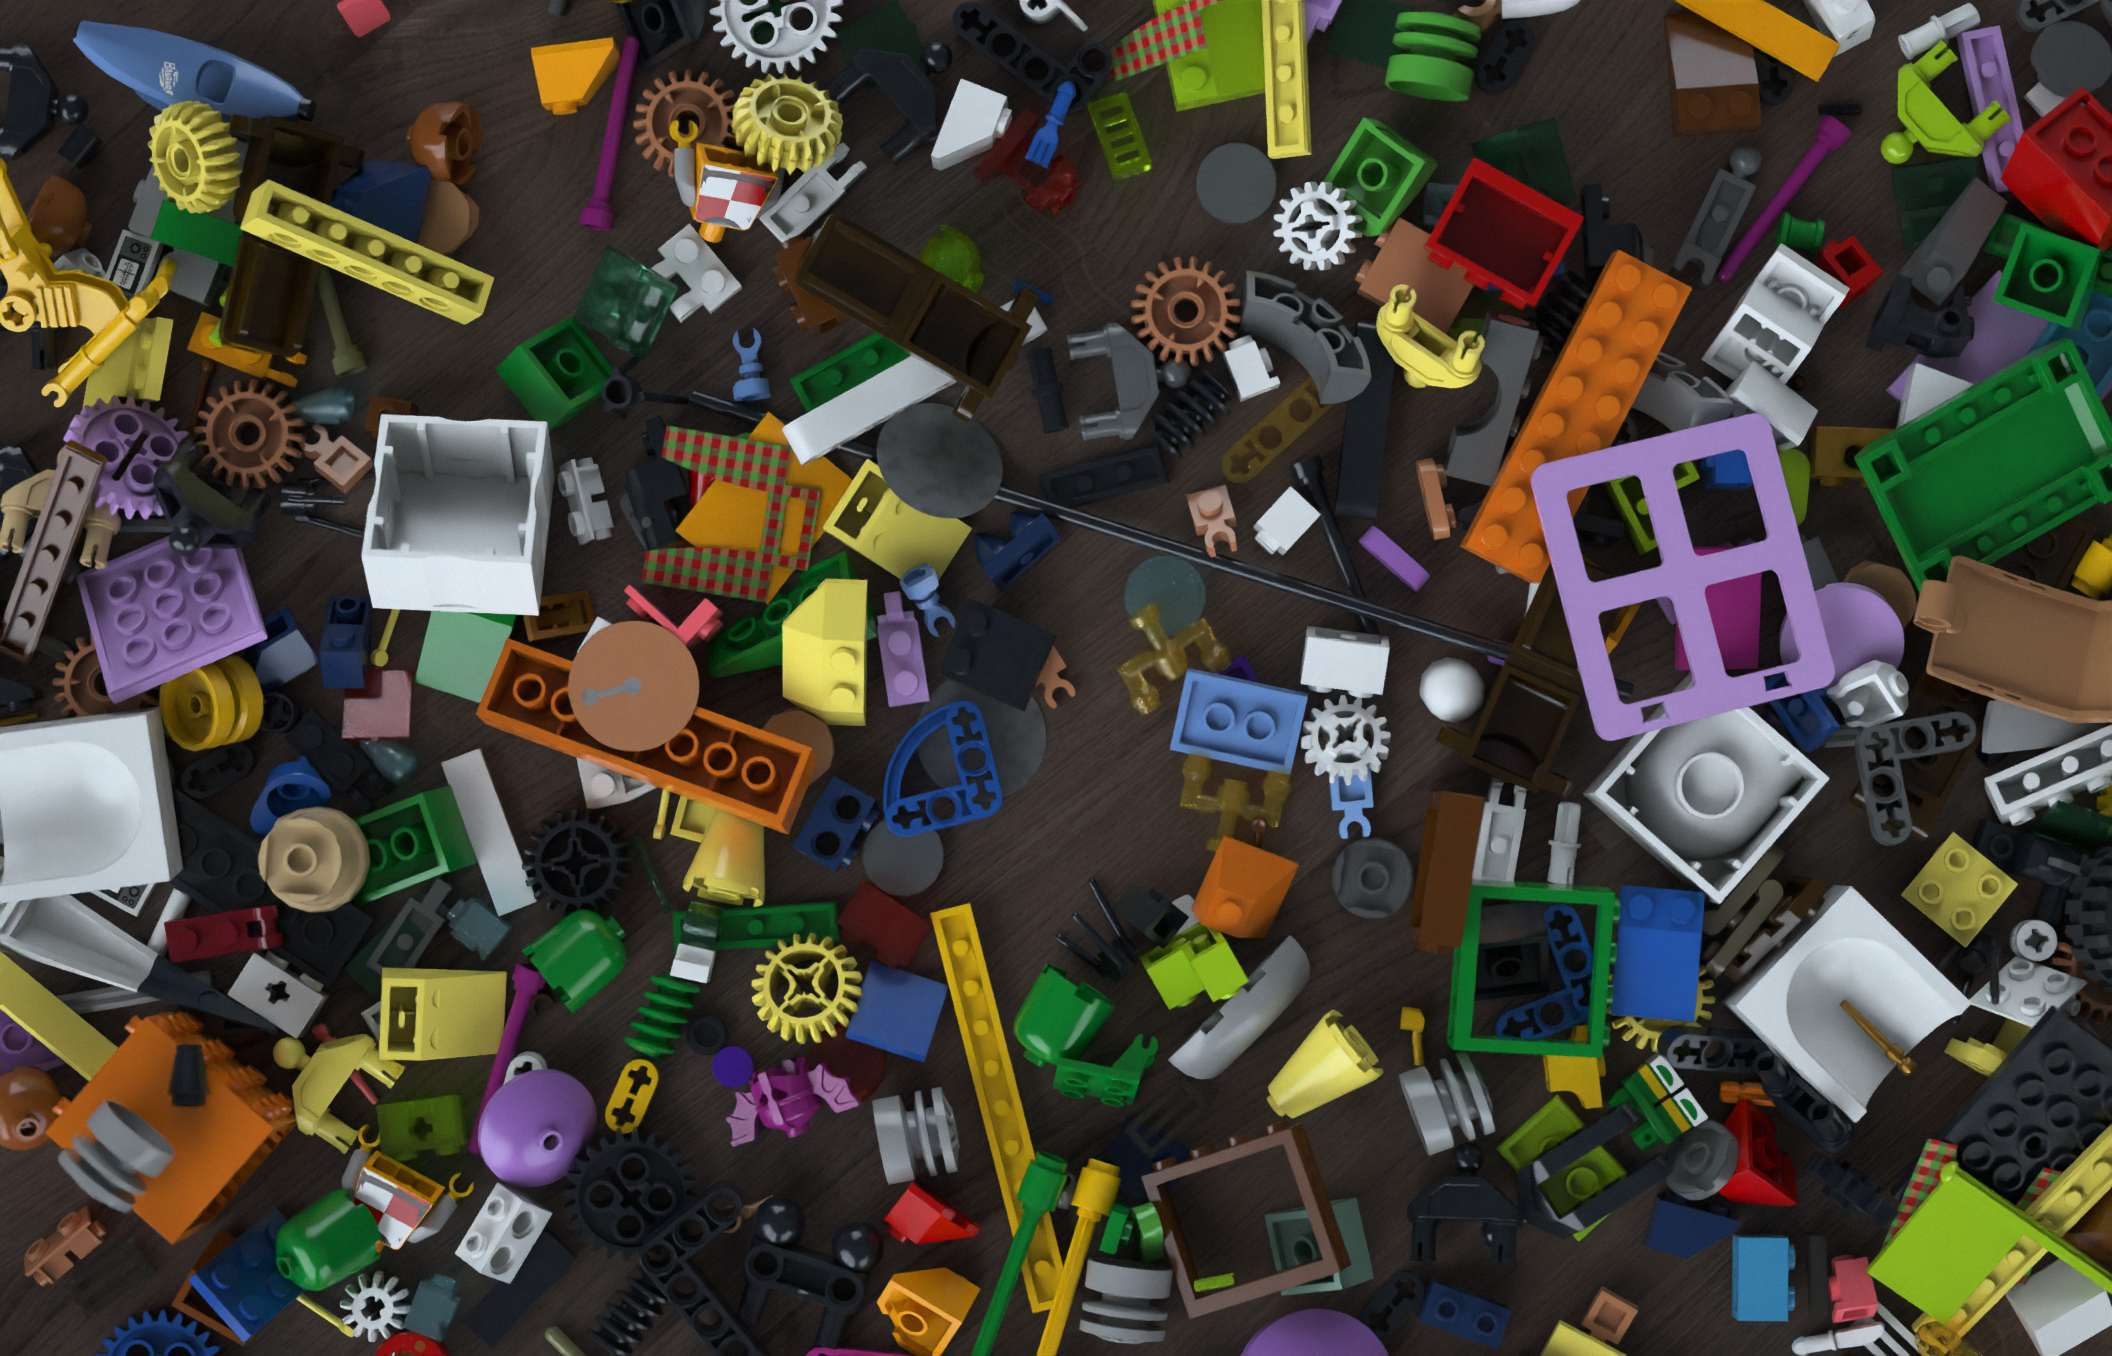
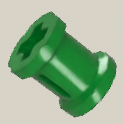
M1784 211L1777 229L1775 247L1778 248L1780 243H1782L1783 245L1808 250L1809 255L1816 256L1822 242L1825 221L1818 219L1816 222L1796 219L1791 217L1790 212Z

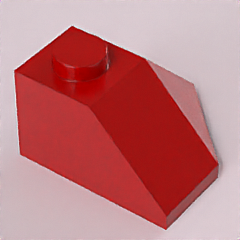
M1749 1100L1739 1101L1724 1123V1126L1738 1140L1740 1155L1736 1170L1728 1183L1718 1193L1731 1202L1789 1207L1796 1205V1168L1789 1154L1781 1156L1779 1147L1772 1137V1134L1776 1133L1777 1129L1771 1117Z
M918 1178L910 1182L884 1218L890 1224L886 1230L904 1244H907L909 1240L916 1244L972 1237L980 1230L978 1223Z

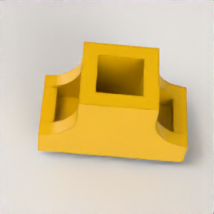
M1588 1023L1572 1026L1571 1035L1568 1040L1587 1041ZM1603 1052L1602 1058L1542 1055L1546 1090L1550 1092L1572 1091L1578 1096L1581 1106L1585 1109L1603 1107L1599 1077L1606 1075Z

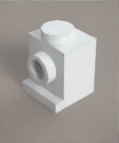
M1251 335L1239 338L1228 344L1230 350L1224 352L1223 359L1240 402L1279 387L1280 381L1278 376L1269 378L1268 372L1273 371V366L1266 348L1258 350L1256 342L1253 341Z

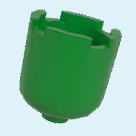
M588 909L577 910L533 940L522 951L573 1014L624 969L627 953L621 939L626 936V933L612 916L604 920L595 911Z
M1048 962L1043 967L1014 1021L1016 1039L1026 1048L1023 1056L1042 1068L1045 1067L1047 1062L1057 1066L1059 1057L1078 1061L1116 1007L1111 1004L1112 1001L1086 982L1082 981L1081 985L1077 987L1065 978L1066 970Z
M336 1189L290 1218L278 1230L275 1240L278 1270L285 1278L290 1279L302 1289L314 1291L326 1289L371 1265L381 1256L380 1252H376L375 1242L381 1239V1234L374 1217L364 1203L356 1206L347 1197L350 1192L345 1189Z

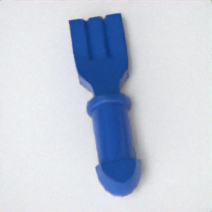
M1070 81L1059 85L1058 93L1050 112L1045 116V119L1048 121L1043 128L1037 131L1025 159L1034 161L1038 165L1041 164L1045 168L1050 166L1058 147L1059 125H1064L1066 113L1072 99L1076 96V87Z

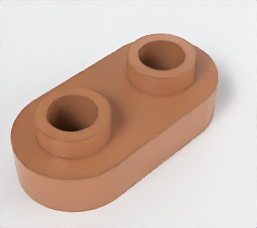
M1432 457L1416 461L1417 477L1432 539L1435 541L1450 537V529L1456 528V519L1452 504L1445 505L1441 489L1447 488L1444 467L1442 464L1435 465Z

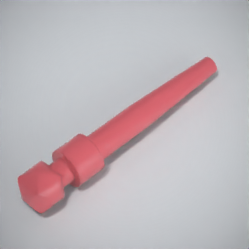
M325 1023L315 1025L311 1031L316 1040L323 1043L337 1040L336 1037L332 1038L330 1036V1029ZM354 1069L349 1076L350 1079L373 1105L379 1101L359 1071Z

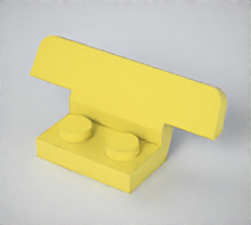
M162 317L144 318L140 325L103 361L105 365L101 369H95L88 376L83 407L85 405L93 407L98 398H101L108 404L113 395L123 398L133 396L135 400L160 401L174 320Z

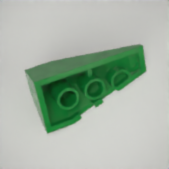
M846 551L809 567L808 571L798 575L801 579L800 583L784 595H781L778 591L770 601L771 604L755 617L744 616L706 645L709 674L713 678L783 665V621L806 598L814 593L825 579L860 580ZM867 597L868 641L876 637L877 633L873 609Z

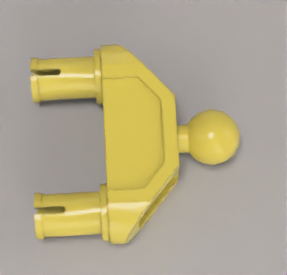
M1400 284L1392 288L1389 302L1382 306L1378 313L1376 327L1382 343L1394 361L1403 367L1405 381L1415 388H1425L1428 385L1459 388L1474 382L1482 369V362L1479 357L1485 346L1483 337L1480 335L1475 344L1474 339L1477 332L1466 331L1459 336L1458 342L1413 312L1412 308L1417 300L1414 289L1409 292L1407 297L1408 285Z
M367 1034L353 1035L321 1043L312 1057L305 1054V1047L301 1041L293 1037L280 1039L273 1048L274 1060L280 1067L285 1069L297 1068L301 1071L292 1085L295 1115L299 1131L305 1135L309 1134L312 1136L314 1133L341 1150L343 1154L348 1151L350 1145L355 1141L359 1131L354 1130L329 1113L330 1108L328 1106L354 1069L358 1071L362 1068L391 1089L404 1071L405 1066L400 1065L394 1060L379 1059L378 1049L375 1048L377 1043Z

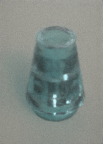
M335 385L300 398L292 399L291 404L296 403L298 409L292 413L293 419L302 418L305 423L345 425L346 421L355 418V400L349 387L341 388L340 385Z
M377 728L369 730L359 743V746L388 783L394 782L397 786H402L415 775L420 767L421 762L415 758V751L380 732Z

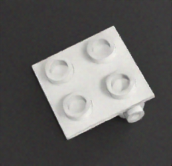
M2015 956L1999 971L2000 993L1997 1005L1991 1003L1990 981L1969 1001L1972 1003L1971 1005L2033 1027L2052 1005L2068 1016H2076L2081 1007L2080 1001L2076 1000V994L2086 985V981Z

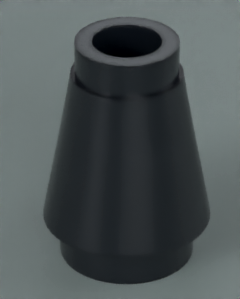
M200 1044L176 1045V1054L167 1093L168 1096H171V1106L200 1107L206 1105V1096L210 1095L202 1045Z

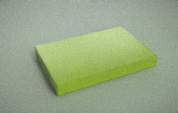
M1555 1094L1496 1147V1150L1518 1173L1520 1167L1585 1124L1558 1094ZM1602 1144L1540 1184L1559 1213L1562 1214L1627 1171ZM1607 1216L1573 1236L1577 1241H1580Z

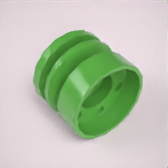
M1438 12L1399 13L1395 26L1402 32L1396 33L1393 36L1392 42L1397 47L1408 51L1409 54L1392 55L1389 58L1384 84L1394 91L1414 97L1447 102L1467 101L1470 97L1474 72L1471 68L1458 63L1457 60H1470L1477 57L1478 49L1471 44L1480 41L1481 28L1455 16Z

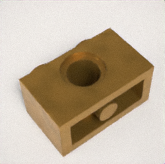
M1814 427L1810 430V479H1820V486L1844 487L1845 480L1861 481V488H1868L1860 469L1850 468L1845 463V451L1849 447L1861 451L1868 444L1895 429Z

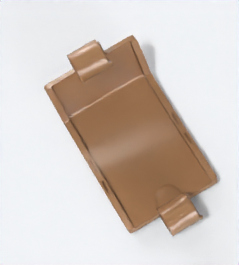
M1964 556L1952 557L1946 582L1925 580L1922 582L1913 623L1934 633L1926 672L1929 675L1976 693L2074 723L2112 722V600L2097 601Z

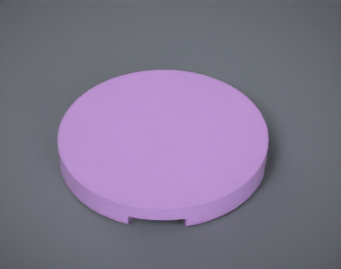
M1832 583L1825 585V588L1815 591L1835 668L1833 681L1828 686L1823 687V689L1828 691L1829 688L1837 685L1846 673L1873 660L1893 665L1896 670L1898 669L1904 652V632L1897 613L1886 601L1885 597L1871 588L1855 583ZM1788 613L1783 619L1778 640L1779 653L1783 665H1786L1788 662L1794 663L1798 659V650Z

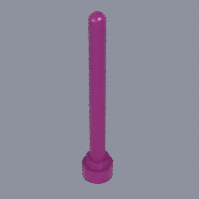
M634 36L625 38L623 42L592 200H588L587 207H583L581 211L579 225L595 230L611 231L614 214L610 213L612 205L608 204L639 50V40Z
M1825 115L1816 127L1818 131L1814 136L1816 142L1717 270L1716 275L1719 281L1728 282L1733 278L1829 150L1834 152L1837 147L1842 148L1852 135V132L1844 124L1830 115Z
M516 963L512 980L515 981L513 988L517 991L469 1140L468 1149L472 1154H480L478 1145L480 1119L491 1097L504 1084L507 1069L513 1059L532 995H537L538 990L543 989L546 979L531 964Z

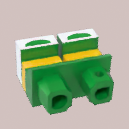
M1657 1052L1621 1079L1619 1083L1622 1087L1616 1090L1606 1101L1611 1109L1627 1100L1633 1110L1638 1109L1645 1121L1628 1133L1641 1151L1652 1148L1660 1142L1668 1145L1689 1128L1696 1127L1708 1119L1688 1088L1683 1086V1081L1673 1067Z

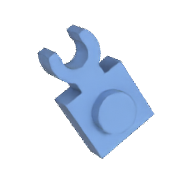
M1367 769L1368 778L1365 782L1358 775L1352 776L1351 785L1346 786L1344 776H1338L1333 784L1329 783L1332 811L1344 810V817L1341 819L1338 827L1339 835L1342 839L1348 838L1347 826L1353 821L1360 823L1362 826L1363 837H1369L1370 823L1362 815V808L1374 807L1370 769Z

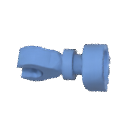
M754 329L755 343L750 348H743L740 345L738 331L733 336L734 348L742 361V365L739 366V375L744 377V380H739L733 387L735 402H754L771 397L769 379L760 377L764 373L763 364L759 363L758 360L762 349V340L756 329Z
M925 562L906 572L900 579V586L907 598L914 600L917 607L924 610L923 620L930 633L939 637L934 627V621L938 617L944 616L954 628L955 619L947 606L938 602L940 596L936 588L939 585L937 581L939 577L932 565H927Z

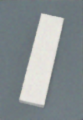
M481 748L441 762L498 916L539 902L534 898L535 890L533 886L526 885L525 881L530 877L527 870L522 869L524 861Z

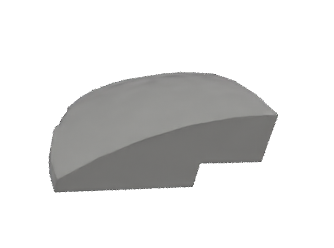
M2000 700L1989 701L1983 724L1982 752L1987 754L2014 752L2064 745L2107 727V723H2074Z

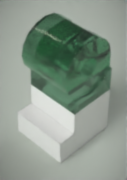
M694 901L690 902L677 953L671 968V976L703 983L710 981L720 937L719 930L723 908Z

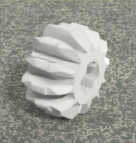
M383 1271L375 1272L373 1283L369 1276L363 1273L358 1276L360 1287L354 1284L347 1285L345 1290L354 1299L342 1300L340 1307L352 1309V1313L345 1316L342 1321L344 1324H350L354 1320L357 1321L358 1325L353 1331L354 1336L359 1337L367 1328L369 1342L377 1341L379 1330L387 1340L394 1335L392 1326L398 1329H403L406 1326V1321L398 1314L410 1313L412 1306L399 1302V1300L409 1295V1290L406 1288L397 1293L394 1291L393 1288L399 1282L397 1276H393L385 1285ZM371 1296H375V1302L381 1299L385 1305L380 1310V1317L377 1316V1311L371 1314L367 1308L372 1302Z

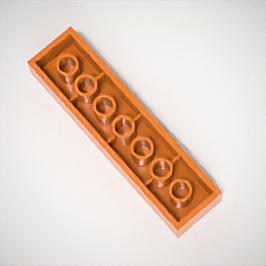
M1617 250L1610 255L1460 547L1531 584H1540L1551 559L1531 486L1533 471L1545 463L1610 448L1692 290L1690 286L1621 250ZM1590 486L1568 492L1567 501L1572 520Z
M509 638L506 639L476 712V715L486 725L789 835L819 759L813 748L697 706L681 732L658 747L644 751H623L611 748L600 743L587 733L573 712L568 691L569 674L573 662Z

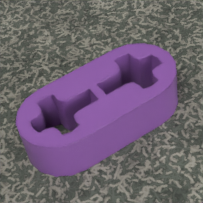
M1372 525L1359 540L1360 544L1415 592H1418L1430 578V575L1423 567L1375 526Z

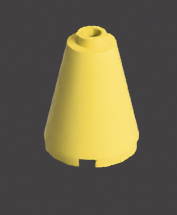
M717 809L684 878V890L689 892L692 886L699 888L698 897L724 904L743 906L745 898L754 899L753 907L763 905L765 898L764 826Z
M1332 1009L1322 1017L1268 1085L1271 1095L1267 1097V1101L1280 1117L1286 1114L1294 1119L1375 1081L1384 1073L1383 1069L1373 1067L1379 1060L1358 1030L1352 1024L1345 1029L1338 1022L1343 1017L1338 1011Z

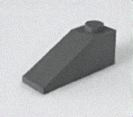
M1974 177L1898 274L1912 278L1911 286L1940 307L1967 273L2008 202L1978 178Z

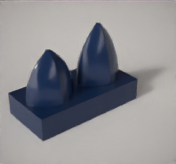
M1026 511L1011 512L1010 531L1013 540L1009 543L994 535L976 534L975 547L979 562L982 565L981 569L1002 593L1063 539L1053 524L1042 513L1038 516Z

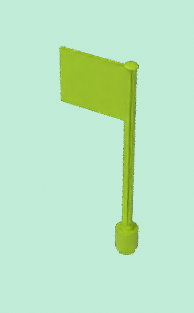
M1950 1161L1943 1166L1940 1172L1941 1182L1866 1268L1868 1274L1943 1325H1946L2025 1234L2112 1294L2111 1271L1962 1170L1957 1161Z

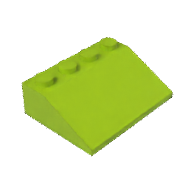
M1152 0L1156 17L1186 4L1185 0ZM1224 0L1200 9L1208 47L1166 63L1176 112L1265 93L1262 1Z

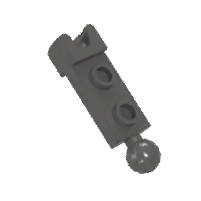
M1740 144L1734 148L1730 155L1731 173L1721 168L1717 170L1682 245L1679 247L1669 268L1670 273L1677 274L1684 268L1687 262H1694L1700 268L1697 285L1701 288H1707L1756 188V185L1745 180L1747 176L1756 173L1761 167L1762 156L1754 145Z

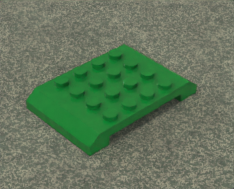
M2063 338L2037 348L1868 444L1854 457L1919 593L1922 582L1925 580L1946 582L1953 556H1964L1990 565L2098 502L2106 504L2112 500V423L2071 338Z

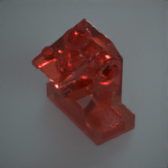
M1025 108L973 170L974 177L987 187L1000 171L1026 193L1023 196V200L1034 210L1041 214L1047 209L1056 216L1062 208L1069 206L1074 201L1078 189L1082 186L1074 175L1078 169L1068 159L1059 154L1055 159H1052L1050 166L1047 168L1051 172L1039 187H1036L1019 174L1029 162V160L1025 159L1032 143L1029 135L1039 125L1038 117Z

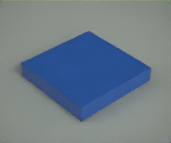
M871 961L861 988L863 996L858 998L856 1003L859 1009L857 1012H853L846 1038L924 1063L949 986Z

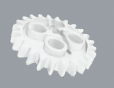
M717 0L720 1V6L709 10L711 15L722 18L721 22L713 26V30L715 32H727V35L720 44L723 47L736 45L732 53V57L735 60L746 53L748 55L746 67L751 69L759 60L761 61L762 72L768 74L773 63L776 64L779 74L783 75L786 71V63L791 62L797 71H801V58L805 57L814 64L816 59L813 50L818 48L826 53L829 51L822 40L825 36L837 38L838 35L829 27L831 23L843 21L842 17L833 13V8L840 7L844 3L843 0H807L781 8L782 16L776 17L772 12H767L748 22H743L742 17L744 15L768 9L772 6V1L758 0L754 5L748 6L744 5L741 0ZM780 0V1H781V2H788V1H790V0ZM801 9H807L813 14L812 25L803 31L796 30L792 23L794 14ZM762 23H770L774 27V38L767 44H757L754 39L756 27Z

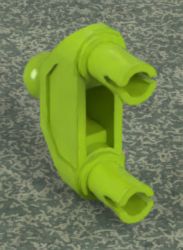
M1942 40L1914 65L1910 62L1909 64H1904L1899 69L1898 118L1907 129L1903 133L1893 132L1882 141L1881 154L1889 163L1901 164L1907 161L1912 155L1913 144L1917 141L1930 153L1977 157L1984 151L1985 145L1983 143L2007 122L2012 120L2009 114L2001 108L2002 106L1994 100L1990 106L1968 125L1965 122L1960 124L1929 89L1931 87L1930 82L1950 64L1958 60L1951 49L1947 48L1948 46Z

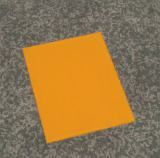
M770 412L765 415L747 438L748 440L791 447L782 431V428L786 425ZM791 447L785 484L821 490L812 542L813 547L825 532L822 527L853 479L824 456L808 464L801 465ZM715 479L675 531L696 548L735 549L759 553L769 492ZM787 497L778 549L779 555L798 557L807 500ZM772 565L766 604L772 600L795 569Z

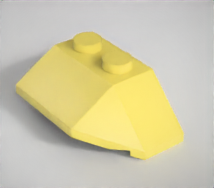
M825 579L817 587V590L783 621V697L800 709L813 714L827 725L866 726L868 580Z

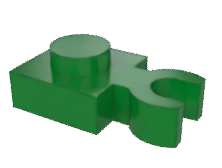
M1114 1203L1100 1245V1251L1115 1255L1119 1243L1127 1246L1134 1225L1133 1221L1127 1220L1130 1211L1129 1207Z

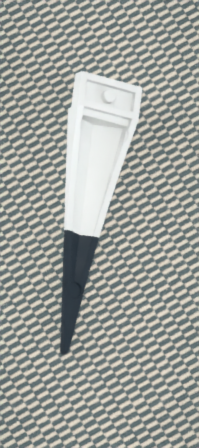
M0 856L1 884L4 872V857ZM70 894L1 903L0 898V950L269 1034H278L274 1024L210 987L174 963H171Z

